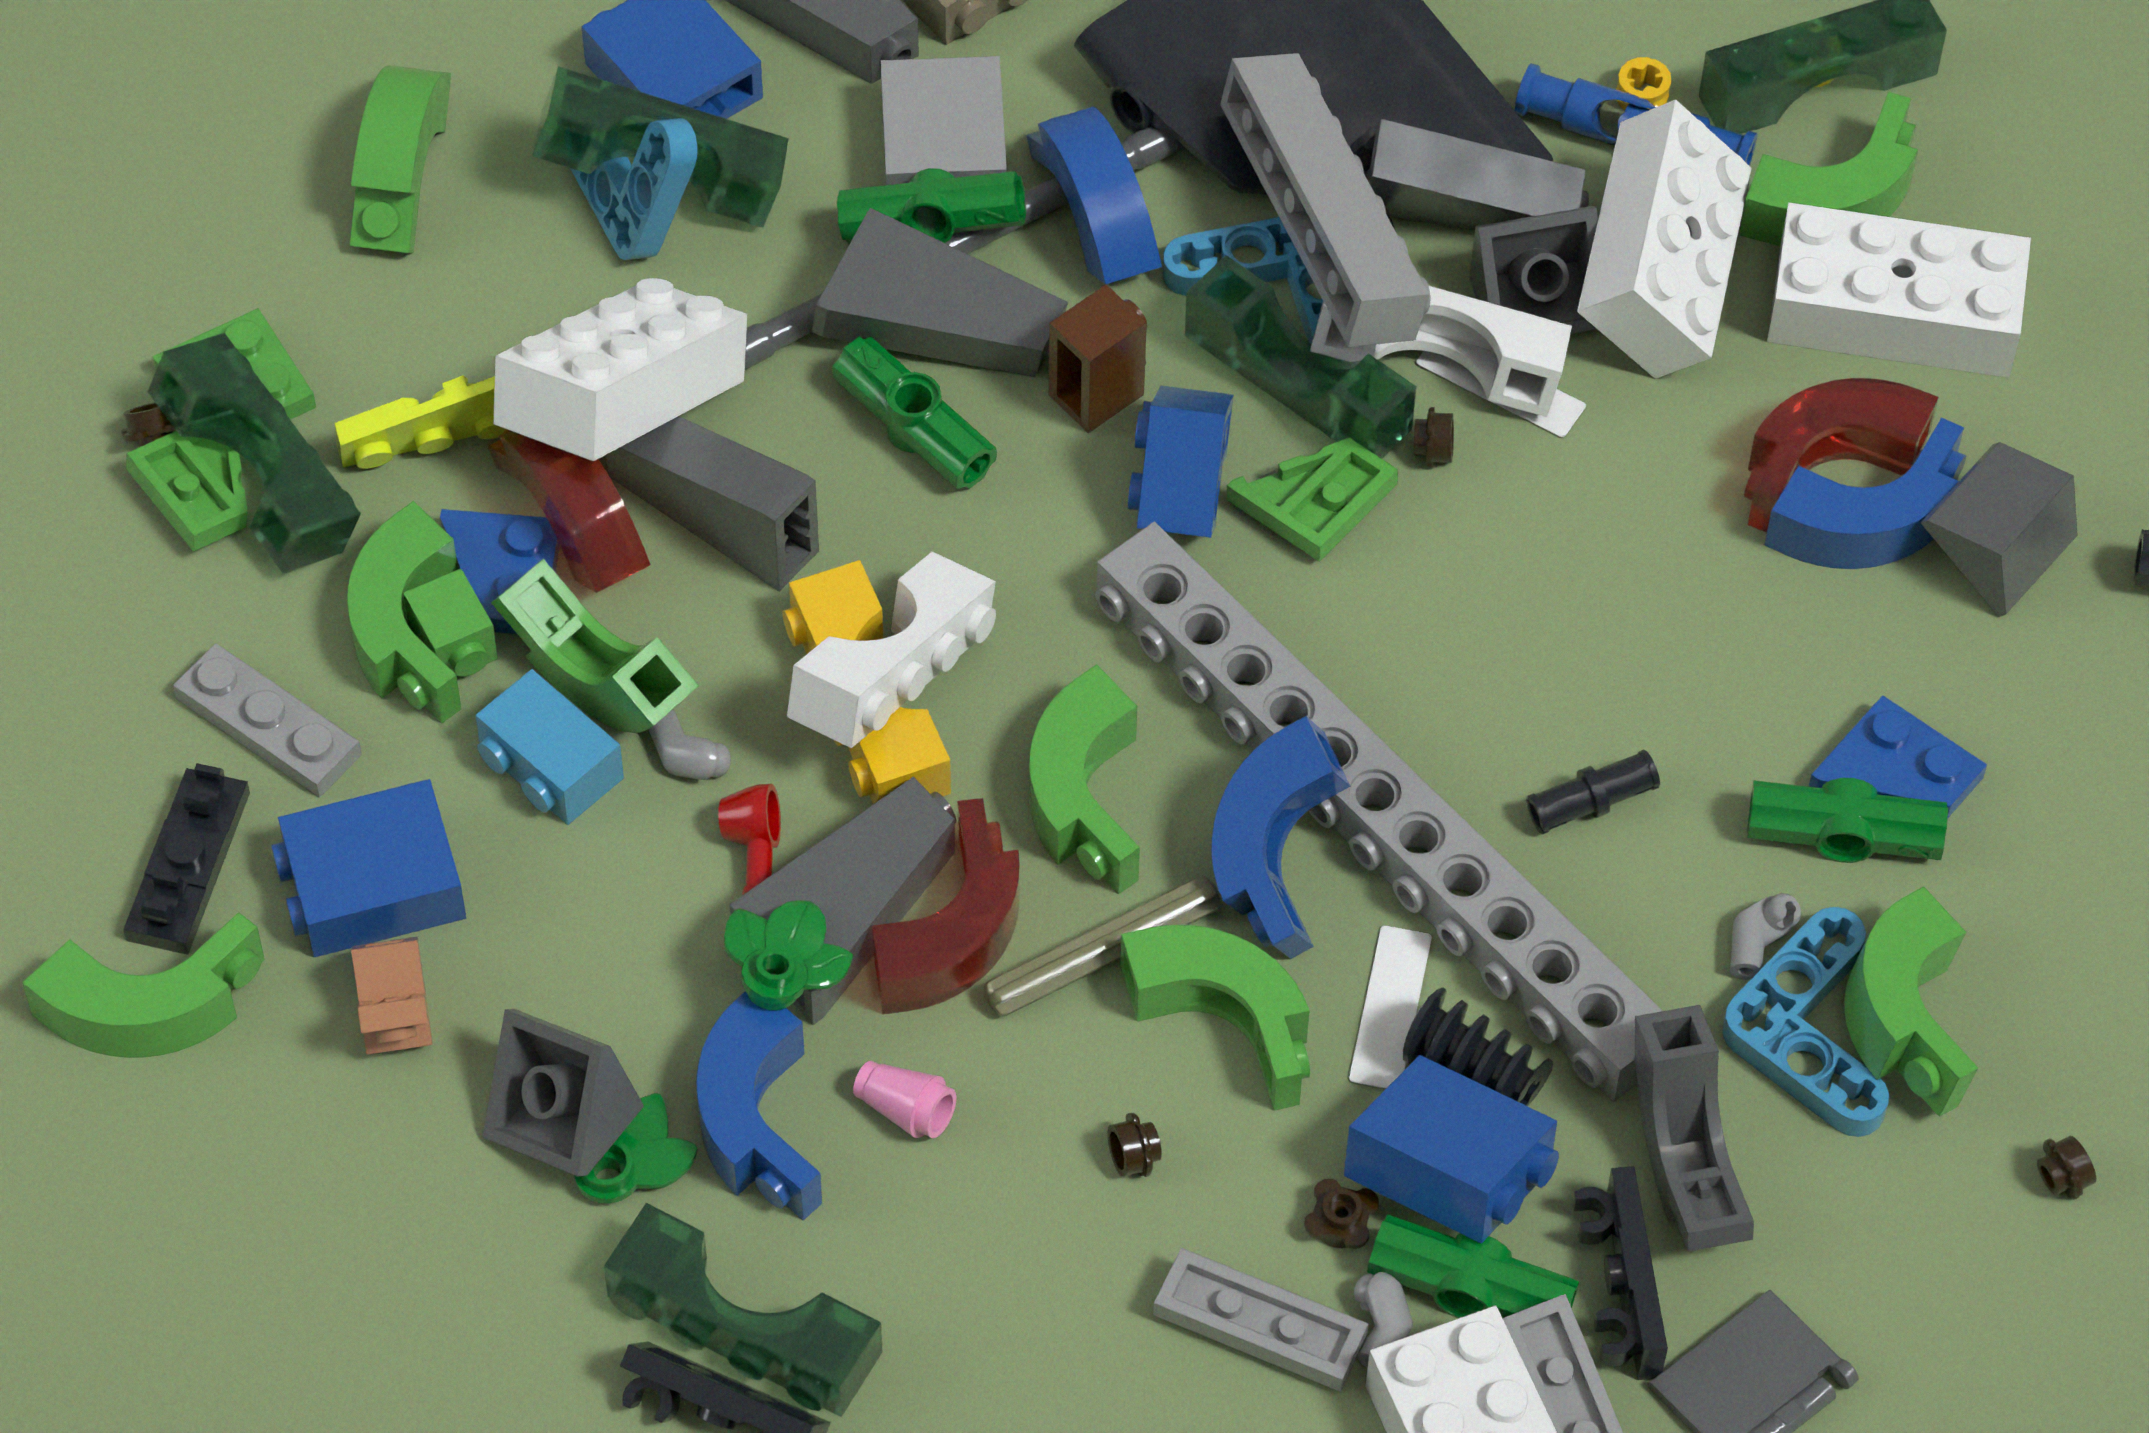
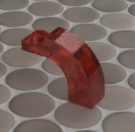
M1872 378L1833 380L1806 388L1792 395L1765 418L1754 435L1748 466L1751 475L1744 491V497L1752 500L1747 525L1767 532L1771 510L1798 465L1811 470L1820 464L1834 460H1858L1903 476L1916 462L1927 441L1939 397L1901 383Z
M508 429L499 435L501 440L488 446L496 468L520 481L543 510L559 541L575 581L597 593L651 566L629 512L599 459L592 461Z
M983 798L957 801L958 840L965 880L956 897L943 909L930 916L911 921L872 926L873 960L882 1015L923 1009L956 997L980 981L996 965L1011 941L1019 914L1018 850L1003 851L999 822H987Z

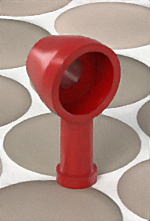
M772 783L747 787L722 798L719 802L718 820L722 838L747 846L746 886L742 889V895L772 875L773 848L778 847L781 836L779 798L776 788Z

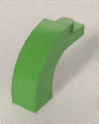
M388 65L382 68L377 75L363 113L354 158L351 186H355L356 190L350 246L414 253L425 160L434 135L438 132H445L451 73Z
M1888 92L1869 143L1858 155L1843 163L1814 167L1762 154L1745 199L1739 235L1780 246L1788 202L1890 217L1900 206L1910 188L1918 149L1911 147L1916 125L1906 122L1911 98Z
M412 501L384 522L361 549L349 579L347 595L348 613L358 663L364 676L381 698H384L399 687L403 696L414 708L421 710L425 707L441 723H444L462 709L457 675L409 628L403 593L458 570L454 539L421 507Z
M544 559L536 563L491 602L531 649L525 657L545 679L584 712L610 727L630 733L646 731L656 725L699 686L658 637L644 645H634L620 639L607 630L588 612Z
M1096 664L1069 683L1054 697L1037 724L1030 749L1029 802L1035 830L1041 843L1056 864L1059 865L1077 853L1080 863L1093 878L1099 880L1103 877L1120 894L1139 881L1140 847L1097 803L1090 793L1087 783L1100 765L1136 741L1138 706Z
M1923 886L1895 902L1876 921L1850 973L1846 985L1844 1008L1851 1040L1858 1055L1872 1075L1878 1080L1897 1070L1906 1080L1909 1088L1916 1095L1922 1097L1940 1117L1959 1106L1978 1067L1932 1018L1919 994V986L1948 970L1967 933Z
M238 912L192 956L169 970L150 975L120 973L102 965L69 939L27 977L22 984L32 1016L62 1039L80 1048L103 1055L144 1058L165 1055L189 1048L227 1027L237 1018L231 991L234 988L239 989L247 985L255 977L265 958L258 927Z
M1163 925L1121 934L1120 968L1137 1022L1190 1011L1213 1014L1229 1021L1239 1028L1252 1044L1274 1111L1300 1105L1302 1079L1310 1077V1065L1304 1043H1307L1310 1010L1296 982L1273 957L1256 945L1236 935L1203 926Z

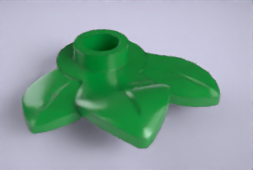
M794 900L786 902L774 909L769 919L739 908L729 916L724 934L725 952L735 963L742 967L741 983L749 999L757 1006L767 1010H781L789 1007L803 994L804 990L829 989L844 979L853 959V954L848 950L833 944L824 943L826 934L825 916L821 909L811 901Z
M654 1093L640 1098L644 1107L587 1176L574 1175L577 1188L586 1198L597 1203H616L629 1197L636 1188L660 1189L675 1183L690 1169L697 1155V1146L684 1139L668 1138V1116L661 1094ZM604 1169H614L619 1172L618 1176L610 1179L596 1177Z

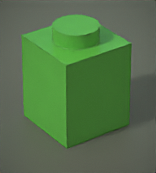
M458 569L403 593L409 628L457 677L473 675L483 669L486 664L498 659L493 624L462 569Z

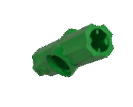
M928 168L915 174L910 183L839 190L837 197L838 226L842 241L846 240L848 244L851 243L869 208L943 243L949 241L953 233L1023 226L1026 219L1025 190L1021 175H1017L1016 171L955 178L950 172L945 170Z
M859 336L843 348L842 354L832 365L833 378L887 426L888 438L895 447L905 452L920 455L956 489L962 487L970 489L985 478L988 469L996 461V447L942 400L940 386L935 379L923 373L909 371L872 337L862 339Z
M1856 778L1833 779L1823 784L1822 788L1753 780L1747 838L1816 846L1817 851L1822 856L1841 863L1863 861L1871 857L1873 853L1941 860L1947 830L1948 808L1947 802L1878 795L1876 788L1872 784Z
M1388 1214L1385 1220L1382 1221L1376 1236L1367 1268V1273L1375 1275L1379 1272H1385L1392 1275L1401 1285L1432 1295L1434 1301L1441 1309L1457 1318H1462L1493 1306H1497L1501 1317L1505 1318L1566 1294L1572 1308L1580 1282L1512 1258V1253L1507 1246L1493 1237L1488 1236L1481 1244L1463 1234H1458L1454 1238Z

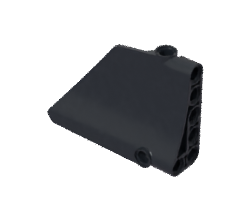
M1127 0L1090 24L1074 43V47L1108 88H1113L1110 93L1112 109L1120 123L1128 131L1136 133L1152 127L1170 133L1231 190L1239 193L1267 195L1220 105L1232 58L1299 53L1311 77L1317 79L1321 95L1332 116H1336L1339 119L1342 134L1349 146L1380 119L1553 161L1550 152L1423 0Z

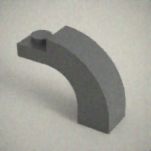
M1700 1005L1635 1016L1636 1079L1649 1158L1668 1222L1676 1221L1688 1252L1753 1240L1754 1220L1734 1173L1721 1124L1718 1102L1719 1050Z

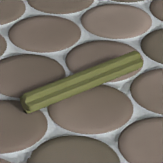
M1199 876L988 981L984 986L987 1000L991 1008L999 1016H1007L1120 960L1121 934L1163 925H1190L1218 911L1221 906L1218 891L1206 876Z

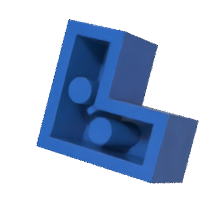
M1160 386L1152 402L1144 401L1143 409L1138 413L1135 433V448L1145 449L1143 473L1132 472L1128 495V509L1138 510V529H1144L1155 521L1165 532L1212 537L1216 526L1222 466L1227 456L1234 394Z

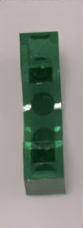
M1875 0L1706 51L1699 98L1715 127L1744 134L1748 131L1777 124L1788 107L1801 95L1815 86L1836 77L1851 74L1868 75L1875 78L1880 83L1882 89L1886 91L1937 75L1947 29L1930 0Z
M558 66L541 111L532 156L591 174L599 165L608 160L619 157H635L645 130L651 122L683 118L692 126L697 141V160L689 182L698 191L705 209L763 228L781 187L789 138Z
M1227 255L1186 292L1185 336L1336 442L1351 438L1383 459L1412 430L1417 386L1369 353L1359 361L1346 362L1310 351L1312 344L1296 330L1286 317L1277 300L1274 288Z
M225 333L164 351L147 392L181 437L204 438L224 444L241 454L256 469L263 482L265 492L249 529L281 572L284 574L343 553L361 515L360 511L355 506L350 494L341 488L323 464L316 449L307 443L289 419L282 404L274 399L255 374L248 359L240 354Z
M645 1203L604 1265L607 1296L613 1305L633 1319L644 1320L645 1317H648L667 1327L675 1339L691 1349L702 1350L706 1347L727 1358L729 1364L747 1378L758 1381L764 1377L784 1387L790 1397L805 1408L813 1411H820L824 1408L842 1417L883 1353L881 1322L823 1292L799 1307L775 1313L754 1312L732 1304L715 1290L706 1276L707 1253L705 1233Z

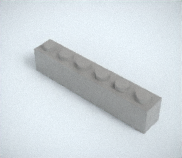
M1299 53L1232 58L1220 105L1347 347L1416 340L1423 315L1428 312L1431 296L1428 283L1423 277L1419 276L1408 255L1404 239L1397 235L1386 215L1383 200L1380 196L1375 195L1364 174L1360 158L1351 151L1342 134L1339 119L1336 116H1332L1321 95L1317 79L1311 77Z

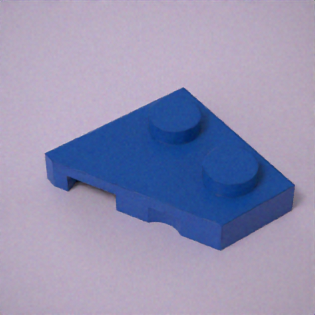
M441 509V527L454 539L458 569H462L490 618L494 632L517 634L491 602L542 559L556 573L562 537L561 518Z
M1882 695L1811 774L1808 787L1822 788L1823 784L1833 779L1856 778L1872 784L1876 788L1878 795L1947 802L1949 818L1984 778L1987 764Z

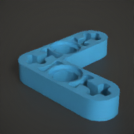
M590 117L570 120L565 126L563 134L565 158L615 252L623 260L656 256L662 247L696 164L697 141L692 126L683 118L651 122L645 130L631 165L606 119Z
M1280 217L1183 235L1173 239L1166 246L1163 253V280L1169 289L1180 295L1198 296L1287 278L1311 349L1323 299H1317L1308 294L1306 288L1314 282ZM1275 242H1279V252H1283V255H1276ZM1241 246H1254L1260 249L1265 256L1255 263H1243L1234 258L1232 252ZM1216 253H1221V267L1217 266V257H1214ZM1191 260L1194 267L1199 269L1189 271L1188 267L1185 264H1181V262ZM1312 352L1318 362L1333 369H1343L1355 365V363Z
M1830 907L1814 914L1732 998L1726 1008L1722 1034L1725 1043L1733 1052L1836 1130L1848 1136L1861 1137L1870 1135L1879 1129L1882 1124L1889 1102L1887 1086L1881 1078L1877 1080L1865 1065L1804 1020L1853 969L1865 943L1866 930L1862 920L1855 913L1845 908ZM1838 933L1846 937L1845 945L1839 942L1835 943L1824 954L1823 962L1821 963L1816 956L1821 951L1824 935L1829 938L1835 937ZM1783 971H1800L1810 979L1812 988L1802 994H1791L1784 991L1778 985L1776 977ZM1766 1001L1773 1007L1767 1014L1764 1030L1757 1026L1749 1032L1742 1029L1743 1019L1749 1022L1754 1021L1764 1011ZM1794 1052H1811L1822 1061L1824 1068L1815 1075H1800L1790 1068L1787 1058ZM1833 1075H1840L1838 1086L1832 1083L1827 1093L1824 1092L1832 1081ZM1863 1095L1869 1099L1868 1108L1860 1105L1852 1111L1845 1106L1847 1097L1855 1100Z

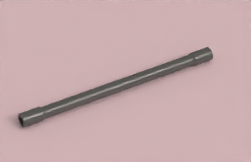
M1152 127L1128 136L1121 143L1133 171L1144 169L1185 148L1170 133ZM1056 177L1025 191L1026 219L1024 225L1068 204L1066 195ZM1022 226L953 233L951 239L945 244L969 254ZM822 294L764 323H757L747 327L745 370L771 357L784 346L812 333L816 304Z

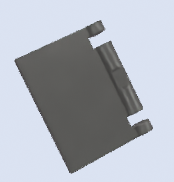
M1768 1290L1650 1382L1649 1389L1693 1433H1793L1836 1399L1834 1388L1826 1379L1821 1377L1829 1371L1835 1382L1844 1389H1849L1859 1380V1377L1854 1367L1848 1361L1841 1359L1771 1290Z

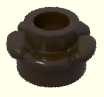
M1430 407L1427 419H1415L1414 454L1415 456H1426L1428 468H1434V462L1452 463L1453 413H1436L1435 407Z
M1128 1113L1125 1116L1126 1121L1115 1123L1108 1127L1107 1137L1110 1154L1116 1170L1122 1177L1139 1173L1140 1177H1147L1152 1173L1153 1162L1161 1160L1162 1149L1160 1139L1152 1122L1140 1124V1119L1135 1113Z
M2071 1135L2056 1143L2050 1138L2044 1141L2043 1150L2046 1155L2037 1160V1167L2045 1185L2054 1195L2065 1191L2070 1199L2079 1198L2083 1194V1189L2095 1184L2097 1179L2094 1166L2086 1150Z

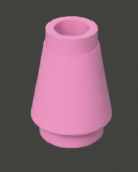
M868 1061L861 1067L853 1086L855 1097L863 1100L914 1138H920L924 1135L931 1138L938 1137L948 1126L956 1107V1092L954 1089L946 1086L943 1077L886 1064H878L874 1061Z

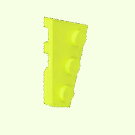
M463 375L442 383L443 389L434 394L431 400L421 404L417 399L403 397L335 422L336 443L343 468L356 464L359 468H374L391 461L393 455L414 450L421 454H432L449 448L456 440L476 435L480 439H494L510 433L511 430L493 424L495 376L474 384L468 383V379Z

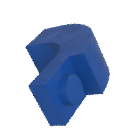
M1093 106L1038 123L1039 131L1026 135L1030 154L1033 159L1048 168L1055 175L1066 195L1079 233L1087 271L1104 284H1109L1162 267L1153 227L1139 183L1121 142L1103 114Z
M1941 417L1913 466L1900 478L1881 486L1864 488L1839 484L1798 465L1771 510L1765 546L1802 562L1837 569L1877 567L1896 562L1914 554L1934 540L1921 522L1959 482L1957 479L1966 460V455L1958 452L1964 427Z
M1307 716L1267 738L1242 762L1223 793L1215 816L1212 833L1211 854L1213 871L1223 902L1241 915L1247 913L1255 934L1265 947L1273 945L1291 959L1314 946L1283 881L1281 859L1285 841L1292 827L1308 810L1351 787L1325 732Z
M745 991L716 1021L701 1051L696 1083L703 1144L717 1174L736 1196L755 1181L761 1194L772 1205L779 1209L786 1205L804 1221L822 1204L821 1174L765 1123L758 1111L760 1101L769 1086L805 1054L803 1022L787 1008L767 1010L757 1006L749 999Z

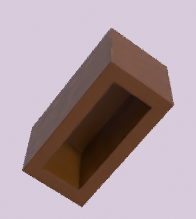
M1107 284L1049 323V396L1088 434L1144 395L1147 321L1140 308L1134 302L1128 299H1121Z

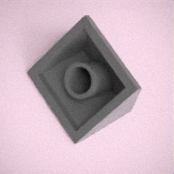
M1589 206L1475 226L1469 278L1476 299L1571 325L1570 334L1597 329L1577 312L1598 223L1596 207Z
M1998 442L1987 450L1924 518L1921 524L2000 617L2006 615L2078 536L2074 475Z
M505 1009L482 1137L573 1175L587 1176L644 1105L611 1046L517 1009Z

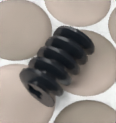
M1443 987L1432 993L1421 1006L1411 1023L1403 1047V1060L1410 1065L1421 1055L1528 1106L1546 1083L1553 1068V1061L1547 1058L1532 1070L1528 1067L1533 1051L1532 1046L1526 1043L1514 1054H1508L1506 1050L1512 1035L1508 1030H1502L1489 1041L1484 1038L1490 1022L1487 1016L1483 1014L1467 1026L1463 1023L1468 1009L1466 1002L1461 1000L1446 1012L1442 1009L1447 990Z

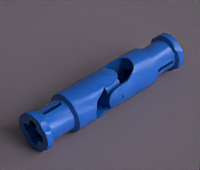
M1530 63L1518 90L1515 112L1522 117L1528 112L1561 122L1562 129L1615 145L1617 136L1608 133L1600 122V110L1606 101L1617 99L1629 103L1625 112L1618 120V129L1620 122L1654 109L1656 106L1636 95L1578 78L1575 82H1569L1541 73L1539 65ZM1691 113L1750 166L1756 147L1757 133L1748 131L1745 135L1731 132L1710 125V120L1707 117Z

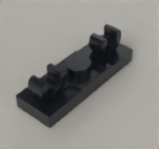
M196 763L194 770L186 768L123 931L126 941L181 954H189L250 795L248 781L225 777L222 768Z
M1635 1166L1611 1168L1607 1193L1600 1188L1584 1187L1575 1191L1573 1199L1574 1211L1592 1210L1601 1216V1219L1598 1221L1580 1223L1578 1232L1579 1242L1595 1245L1604 1242L1612 1234L1614 1254L1605 1255L1604 1274L1607 1292L1609 1296L1619 1295L1621 1309L1605 1308L1598 1311L1595 1316L1594 1330L1595 1332L1615 1331L1622 1336L1623 1340L1619 1343L1601 1345L1600 1364L1620 1366L1628 1362L1633 1356L1637 1379H1654L1663 1372L1668 1347Z
M649 1341L629 1344L620 1364V1367L640 1375V1377L633 1379L626 1386L622 1398L623 1406L630 1409L638 1407L645 1390L652 1388L660 1396V1406L656 1411L654 1420L661 1423L670 1421L676 1415L680 1406V1397L699 1405L696 1411V1416L730 1430L734 1429L737 1422L739 1424L748 1423L763 1430L759 1433H827L831 1423Z

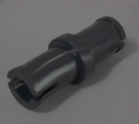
M1641 750L1637 752L1638 754L1595 770L1592 766L1585 767L1577 771V778L1540 793L1528 795L1526 798L1527 808L1536 829L1540 834H1545L1549 832L1548 830L1588 814L1598 818L1608 814L1610 806L1648 790L1658 789L1660 777L1650 754L1646 750Z

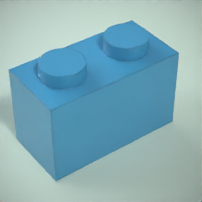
M533 669L528 671L475 715L479 737L477 749L485 763L498 774H503L506 771L521 784L525 796L538 810L544 813L551 810L567 825L624 779L620 744Z

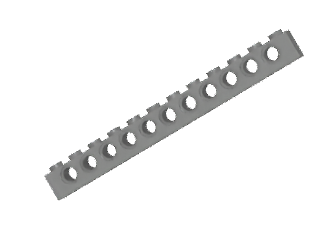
M1155 521L1097 562V590L1095 596L1102 611L1115 622L1121 620L1137 636L1141 648L1149 658L1155 662L1163 661L1179 677L1181 686L1191 699L1197 703L1205 702L1221 718L1223 727L1234 741L1242 745L1247 743L1254 750L1267 738L1285 728L1278 725V723H1294L1305 716L1325 732L1351 787L1311 808L1309 811L1314 819L1325 828L1332 826L1349 843L1351 852L1363 867L1368 870L1376 869L1392 885L1396 897L1407 910L1412 913L1420 912L1436 928L1440 940L1451 953L1456 956L1464 955L1481 972L1484 983L1496 997L1502 1000L1508 998L1526 1016L1529 1027L1540 1040L1547 1044L1553 1042L1571 1060L1574 1071L1586 1085L1592 1088L1599 1087L1613 1102L1637 1085L1635 1016L1661 1012L1663 1010ZM1154 601H1167V602H1170V603H1169V604H1157V603H1154ZM1196 641H1208V642H1211L1212 644H1209V645H1200V644H1197V643H1194V642H1196ZM1248 681L1255 685L1242 686L1237 684V682ZM1376 805L1384 808V810L1370 811L1363 807ZM1410 847H1420L1427 850L1428 852L1423 854L1412 853L1406 849ZM1461 889L1473 895L1461 897L1449 891ZM1506 932L1513 934L1517 938L1504 940L1496 937L1494 934ZM1545 975L1554 976L1562 982L1556 984L1546 983L1538 977ZM1597 1019L1608 1026L1595 1028L1585 1024L1583 1021Z

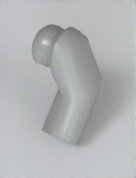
M671 710L656 725L648 729L662 765L670 774L707 780L710 777L718 778L723 776L730 767L731 756L727 747L722 743H713V741L707 738L685 735L674 710Z
M1785 893L1765 897L1736 916L1733 922L1730 973L1734 977L1751 980L1763 967L1764 948L1788 934L1792 927L1800 921L1801 908L1794 897Z
M1385 1272L1362 1276L1354 1288L1355 1300L1361 1302L1359 1305L1363 1310L1370 1311L1374 1322L1372 1331L1357 1355L1359 1362L1366 1368H1368L1370 1350L1408 1337L1413 1326L1412 1316L1401 1283Z

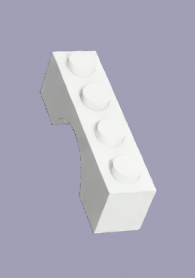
M1429 286L1431 296L1428 312L1423 315L1416 340L1347 347L1323 301L1310 351L1365 367H1370L1381 357L1396 351L1423 350L1446 356L1467 368L1482 385L1488 401L1544 417L1548 416L1562 375L1572 329L1571 325Z
M929 553L898 579L891 631L895 635L869 641L847 640L828 636L793 665L787 717L843 745L853 748L871 731L880 730L886 724L890 715L908 700L914 701L921 694L925 685L939 673L949 671L955 665L959 656L974 643H982L988 637L996 619V610L992 608L996 581L939 554Z

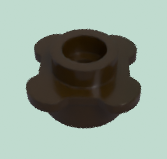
M159 401L125 411L123 415L127 428L121 430V433L126 442L137 440L138 446L141 447L173 433L174 430L183 428L185 423L181 415H175L172 401Z
M1324 1179L1317 1183L1314 1188V1196L1317 1202L1314 1211L1305 1217L1304 1222L1307 1234L1314 1239H1320L1325 1244L1334 1248L1357 1249L1363 1247L1368 1242L1370 1232L1367 1229L1369 1217L1377 1212L1379 1208V1199L1376 1193L1368 1188L1356 1191L1341 1187L1335 1179ZM1339 1209H1344L1348 1215L1345 1218H1340L1336 1216L1335 1212Z

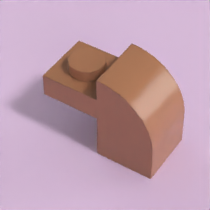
M418 936L352 946L351 953L359 1001L357 1008L361 1034L363 1033L366 1055L432 1045Z

